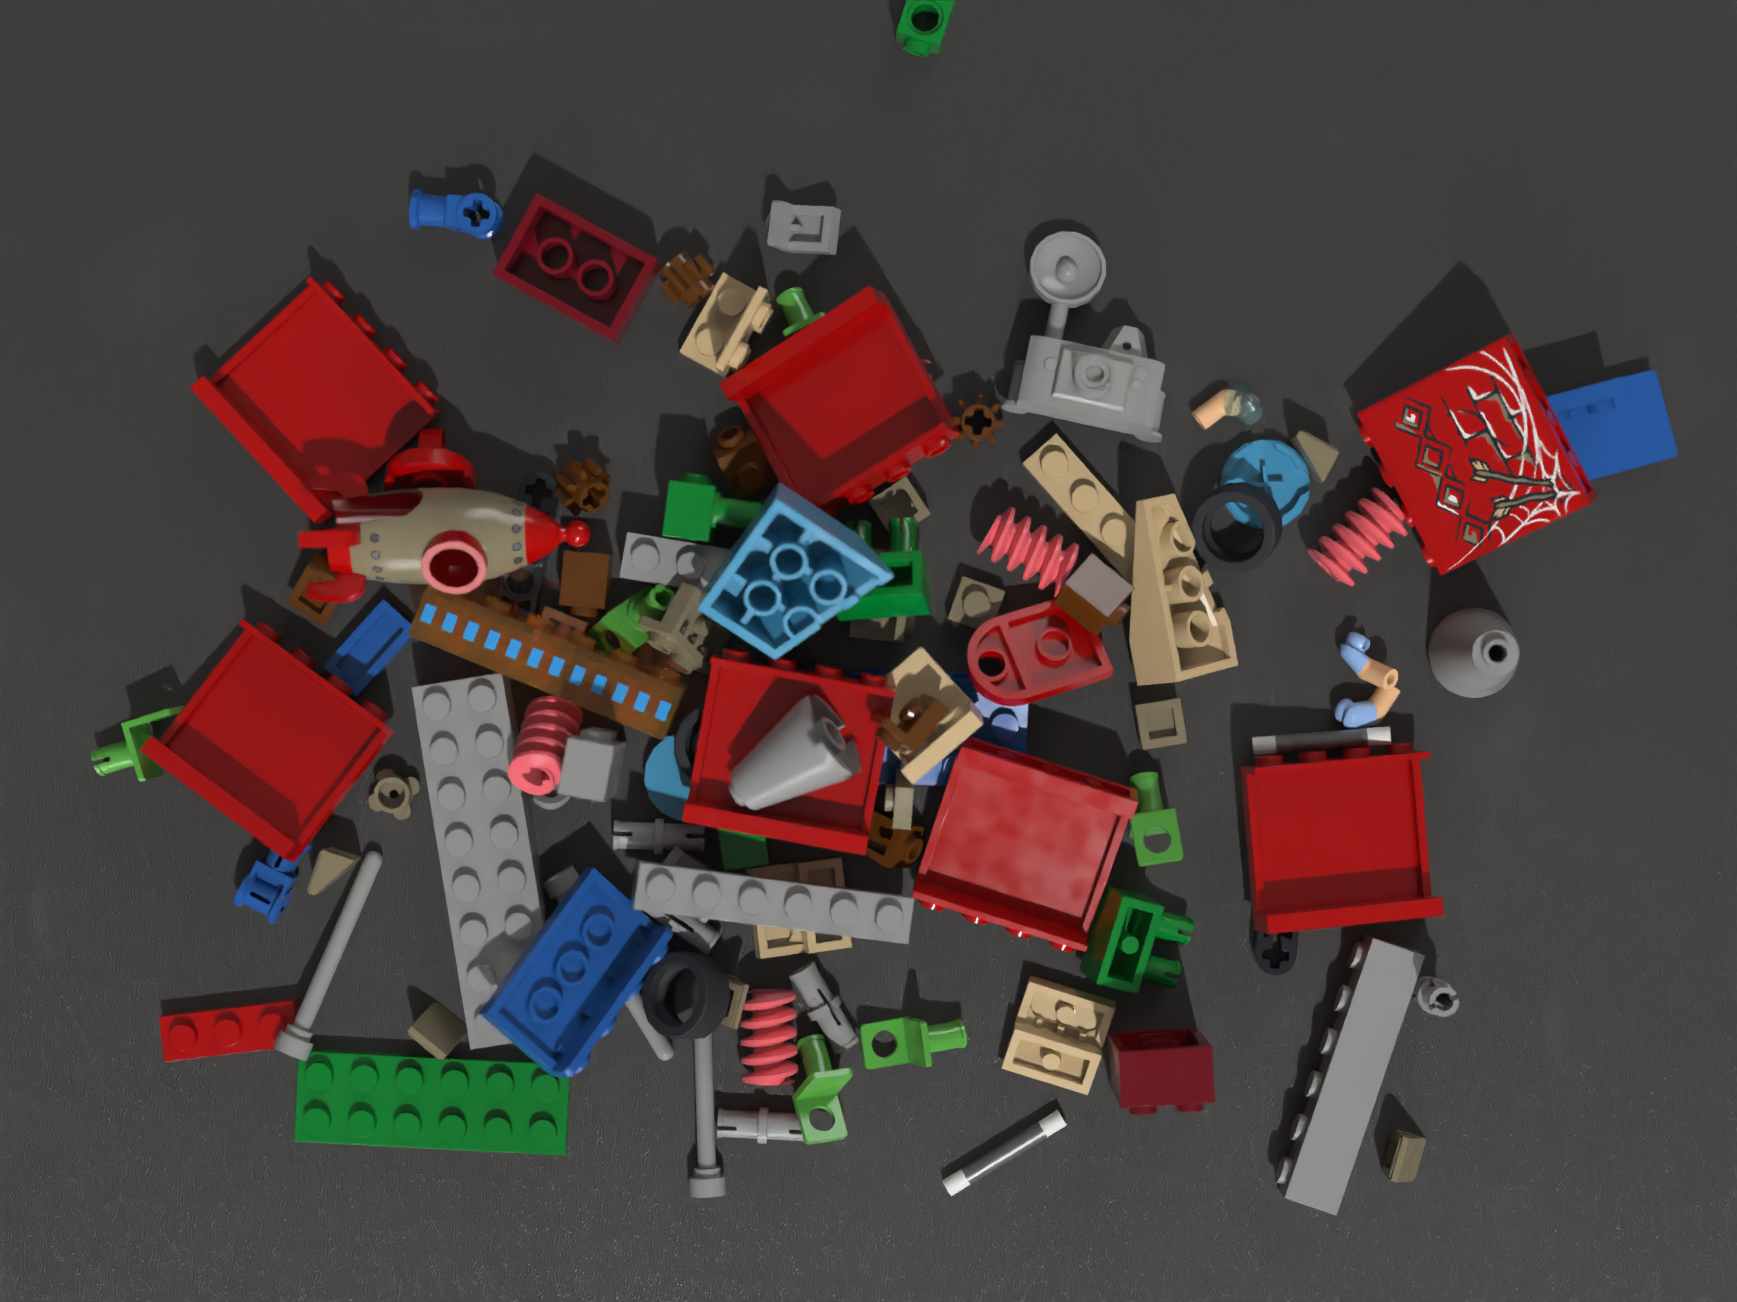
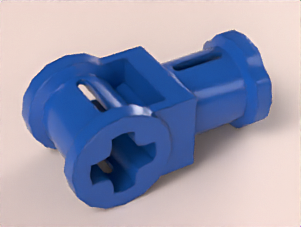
M415 188L410 198L409 225L411 229L418 230L421 226L447 228L454 232L470 233L474 237L483 240L497 236L505 222L501 207L485 194L470 193L467 196L452 194L438 196L425 194L423 189ZM483 207V209L490 213L489 219H481L479 226L471 217L472 214L480 213Z
M310 842L304 851H310L313 844ZM270 849L266 858L256 860L253 868L242 881L233 904L238 907L246 905L268 916L267 921L275 925L283 915L293 895V888L299 878L298 875L294 874V871L304 851L295 863H292Z

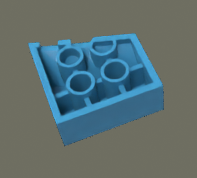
M779 482L703 588L697 609L776 660L819 630L824 622L843 609L846 611L860 601L861 596L877 585L881 586L893 578L894 573L857 533Z

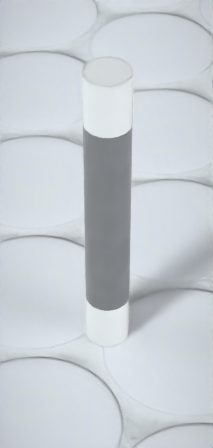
M1390 726L1252 737L1254 755L1390 745Z
M1056 1110L945 1178L942 1182L949 1194L953 1196L1067 1126L1060 1112Z

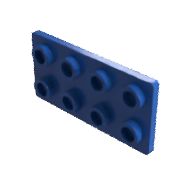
M1648 370L1626 377L1622 376L1547 396L1589 480L1675 458L1678 455L1655 370Z

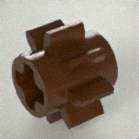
M684 251L668 262L660 271L666 281L659 287L674 306L682 300L688 308H691L703 300L715 288L709 278L716 272L701 253L693 259L687 251Z
M978 394L976 405L970 407L966 402L960 400L958 406L963 415L961 418L953 417L956 425L960 426L961 434L956 437L955 442L959 443L967 438L972 441L973 452H977L979 442L985 439L990 445H997L996 438L991 433L993 429H1004L1006 427L1005 422L995 421L994 414L1001 405L997 403L991 408L984 406L982 394ZM974 412H981L983 420L990 422V427H984L980 435H974L972 427L965 425V419H972Z
M589 457L585 463L571 460L556 475L557 484L560 488L553 494L574 516H578L582 510L588 513H595L610 498L609 489L606 485L613 479L592 457Z

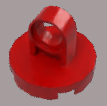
M443 428L420 429L418 448L408 449L396 454L386 464L384 491L452 487L476 490L477 473L472 463L463 456L446 450V436Z

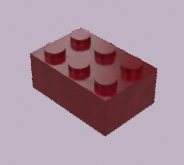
M536 193L492 274L499 281L619 346L662 266L658 259Z
M1197 1027L1107 1032L1110 1088L1120 1108H1129V1114L1157 1113V1106L1175 1105L1177 1112H1198L1204 1110V1104L1215 1103L1212 1046Z

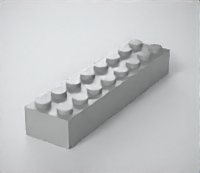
M509 672L411 687L470 1050L512 1043L483 1018L479 1012L549 918L545 889L542 886L543 877L529 793L517 788L508 776V766L512 760L513 750L516 747L519 730Z

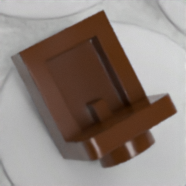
M749 423L742 426L728 427L721 431L717 438L709 442L736 499L747 500L779 483Z

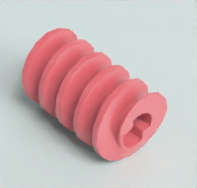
M1376 487L1370 490L1374 502L1365 498L1357 502L1361 515L1353 511H1348L1344 514L1348 528L1338 523L1331 527L1335 540L1326 536L1318 539V545L1322 553L1311 548L1307 550L1312 559L1337 582L1340 581L1351 587L1355 585L1350 574L1352 569L1363 574L1368 572L1363 561L1365 556L1378 562L1382 559L1376 548L1379 543L1390 549L1395 547L1389 535L1391 531L1402 536L1408 534L1402 522L1405 519L1402 511L1384 492Z
M1009 507L1001 515H997L976 553L980 554L989 546L993 547L991 561L993 563H996L1005 555L1009 556L1007 570L1009 572L1023 564L1022 579L1028 581L1036 573H1039L1038 588L1043 590L1049 584L1055 582L1054 597L1056 598L1077 562L1079 545L1073 543L1062 551V535L1057 534L1046 542V526L1041 525L1031 533V518L1025 516L1015 524L1016 509Z
M557 696L537 697L530 702L525 710L524 720L521 723L520 733L517 736L516 747L513 750L512 760L508 766V776L517 788L529 794L542 796L550 793L555 785L559 784L568 737L579 734V726L583 721V713L579 706L568 699Z
M791 989L749 990L747 993L752 994V999L745 1001L743 1010L752 1012V1017L741 1021L740 1027L752 1030L753 1035L741 1039L740 1045L752 1048L753 1054L742 1057L741 1063L754 1067V1072L741 1076V1081L764 1086L793 1083L795 1080L787 1077L798 1072V1064L786 1059L796 1055L798 1050L795 1044L786 1042V1040L797 1036V1028L785 1022L796 1018L797 1013L796 1009L783 1004L795 1000L796 992Z

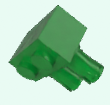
M682 473L681 481L669 480L662 535L669 539L714 544L715 531H719L720 527L745 530L762 507V503L724 498V495H721V491L716 486H711L712 479H709L708 476Z
M903 517V527L900 526L899 518H893L888 522V528L890 529V553H877L876 555L894 573V577L881 586L877 585L861 596L860 601L846 611L843 609L837 613L839 621L930 615V572L922 550L917 551L918 521L916 519ZM858 520V531L854 529V521L844 524L857 533L871 548L873 525L870 522Z
M1106 884L1089 934L1088 948L1083 954L1079 971L1096 984L1138 994L1142 980L1173 989L1178 979L1171 977V974L1180 976V962L1174 959L1170 960L1150 955L1155 937L1176 942L1183 946L1188 945L1191 936L1184 934L1185 932L1182 930L1193 932L1194 920L1192 917H1183L1164 912V906L1146 894Z

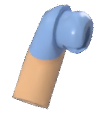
M1350 632L1346 637L1345 643L1340 644L1341 657L1360 679L1385 690H1391L1398 681V671L1366 656L1365 652L1370 647V640L1361 634Z
M1377 686L1368 701L1353 703L1347 698L1341 700L1335 707L1334 716L1336 720L1343 722V726L1348 729H1361L1378 725L1401 691L1396 687H1393L1391 690H1385Z

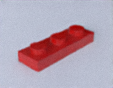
M297 999L162 1015L159 1017L164 1062L274 1049L272 1047L279 1031H285L287 1024H293L298 1013Z

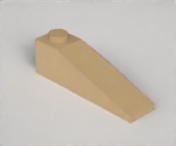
M1175 493L1136 501L1132 577L1134 589L1131 597L1129 643L1137 686L1179 682L1238 665L1230 619L1224 607L1217 608L1209 589L1214 582L1209 571L1201 570L1193 553L1196 541Z

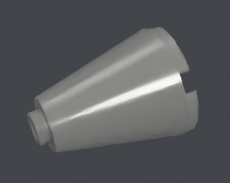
M1465 608L1447 615L1434 628L1428 644V656L1435 679L1448 691L1463 697L1480 698L1496 693L1511 680L1519 662V643L1510 624L1497 613L1484 608Z
M808 695L800 699L731 771L729 790L734 800L742 807L747 805L752 810H758L850 779L861 771L859 751L854 739L847 744L839 730L846 727V725L830 704L818 695H813L812 697Z

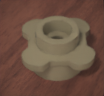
M389 768L381 770L376 777L378 783L375 786L374 793L368 799L370 808L376 812L382 810L387 813H393L394 817L398 820L408 818L412 813L410 804L413 796L420 791L419 781L415 777L403 778L397 776ZM392 790L398 792V797L395 799L390 796Z

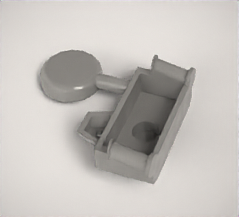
M1060 231L1047 236L1036 246L1029 263V278L1035 292L1045 302L1051 304L1045 335H1031L1025 361L1018 360L1014 364L1008 398L1002 402L1001 408L1016 414L1030 412L1132 434L1137 439L1145 442H1161L1162 434L1159 433L1166 396L1165 392L1161 390L1166 364L1148 359L1144 335L1136 327L1123 325L1114 328L1101 348L1062 340L1068 309L1087 304L1099 293L1106 277V260L1100 247L1085 235L1077 232ZM1123 344H1129L1131 349L1125 350Z

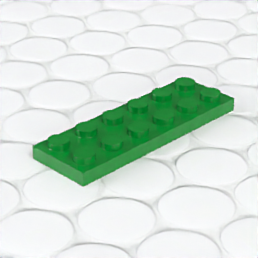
M312 1049L307 1061L298 1059L294 1142L565 1156L568 1149L571 1077L550 1076L533 1060L447 1056L443 1060H438L434 1055Z

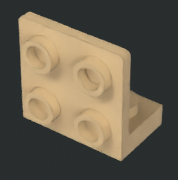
M722 273L680 349V354L724 378H728L732 371L737 372L742 369L752 353L748 342L754 331L762 334L774 312L771 309V298L768 290L759 286L756 291L729 275Z
M918 647L885 676L888 677L887 685L896 687L890 718L895 725L901 721L898 716L902 708L912 698H919L922 694L937 698L949 709L948 713L915 753L901 747L894 752L901 760V772L912 784L918 781L983 725L982 712L923 647Z

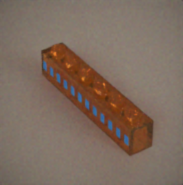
M430 584L427 585L408 632L409 636L660 740H664L668 736L688 687L679 682L680 674L658 665L655 666L654 671L637 665L639 659L637 656L618 648H613L611 654L594 647L596 640L583 633L571 630L569 636L554 631L552 630L554 622L542 616L528 613L525 619L509 612L512 605L501 599L486 595L484 601L467 595V593H444Z

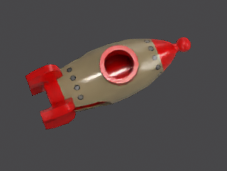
M346 472L310 478L312 494L338 495L342 499L332 501L337 527L299 532V548H327L330 570L332 574L339 575L338 578L330 581L306 583L307 597L324 602L347 603L353 602L362 596L366 589L367 580L402 584H430L444 593H467L479 587L483 580L499 577L541 559L556 549L561 542L567 541V543L575 547L584 546L589 541L591 533L588 525L583 521H572L567 526H562L547 513L527 503L496 492L452 487L392 490L370 494L367 483L362 477L355 473Z

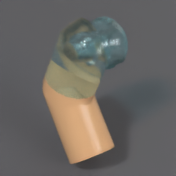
M1224 389L1194 410L1192 415L1198 424L1206 430L1225 415L1239 417L1246 425L1254 424L1262 417L1263 409L1260 406L1259 398L1253 393Z

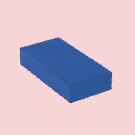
M383 599L323 667L353 689L352 693L358 697L420 629L387 599Z

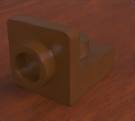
M327 548L310 560L287 599V602L322 627L332 620L341 603L324 602L308 598L306 595V583L324 582L338 578L339 575L332 574L330 570Z
M922 694L919 698H912L902 708L898 716L901 721L897 725L886 716L875 712L869 718V721L879 728L874 735L888 748L896 752L901 747L915 753L948 713L949 709L937 698Z
M874 806L866 854L864 856L887 868H910L922 851V838L926 827L919 823H911V830L892 829L893 816Z

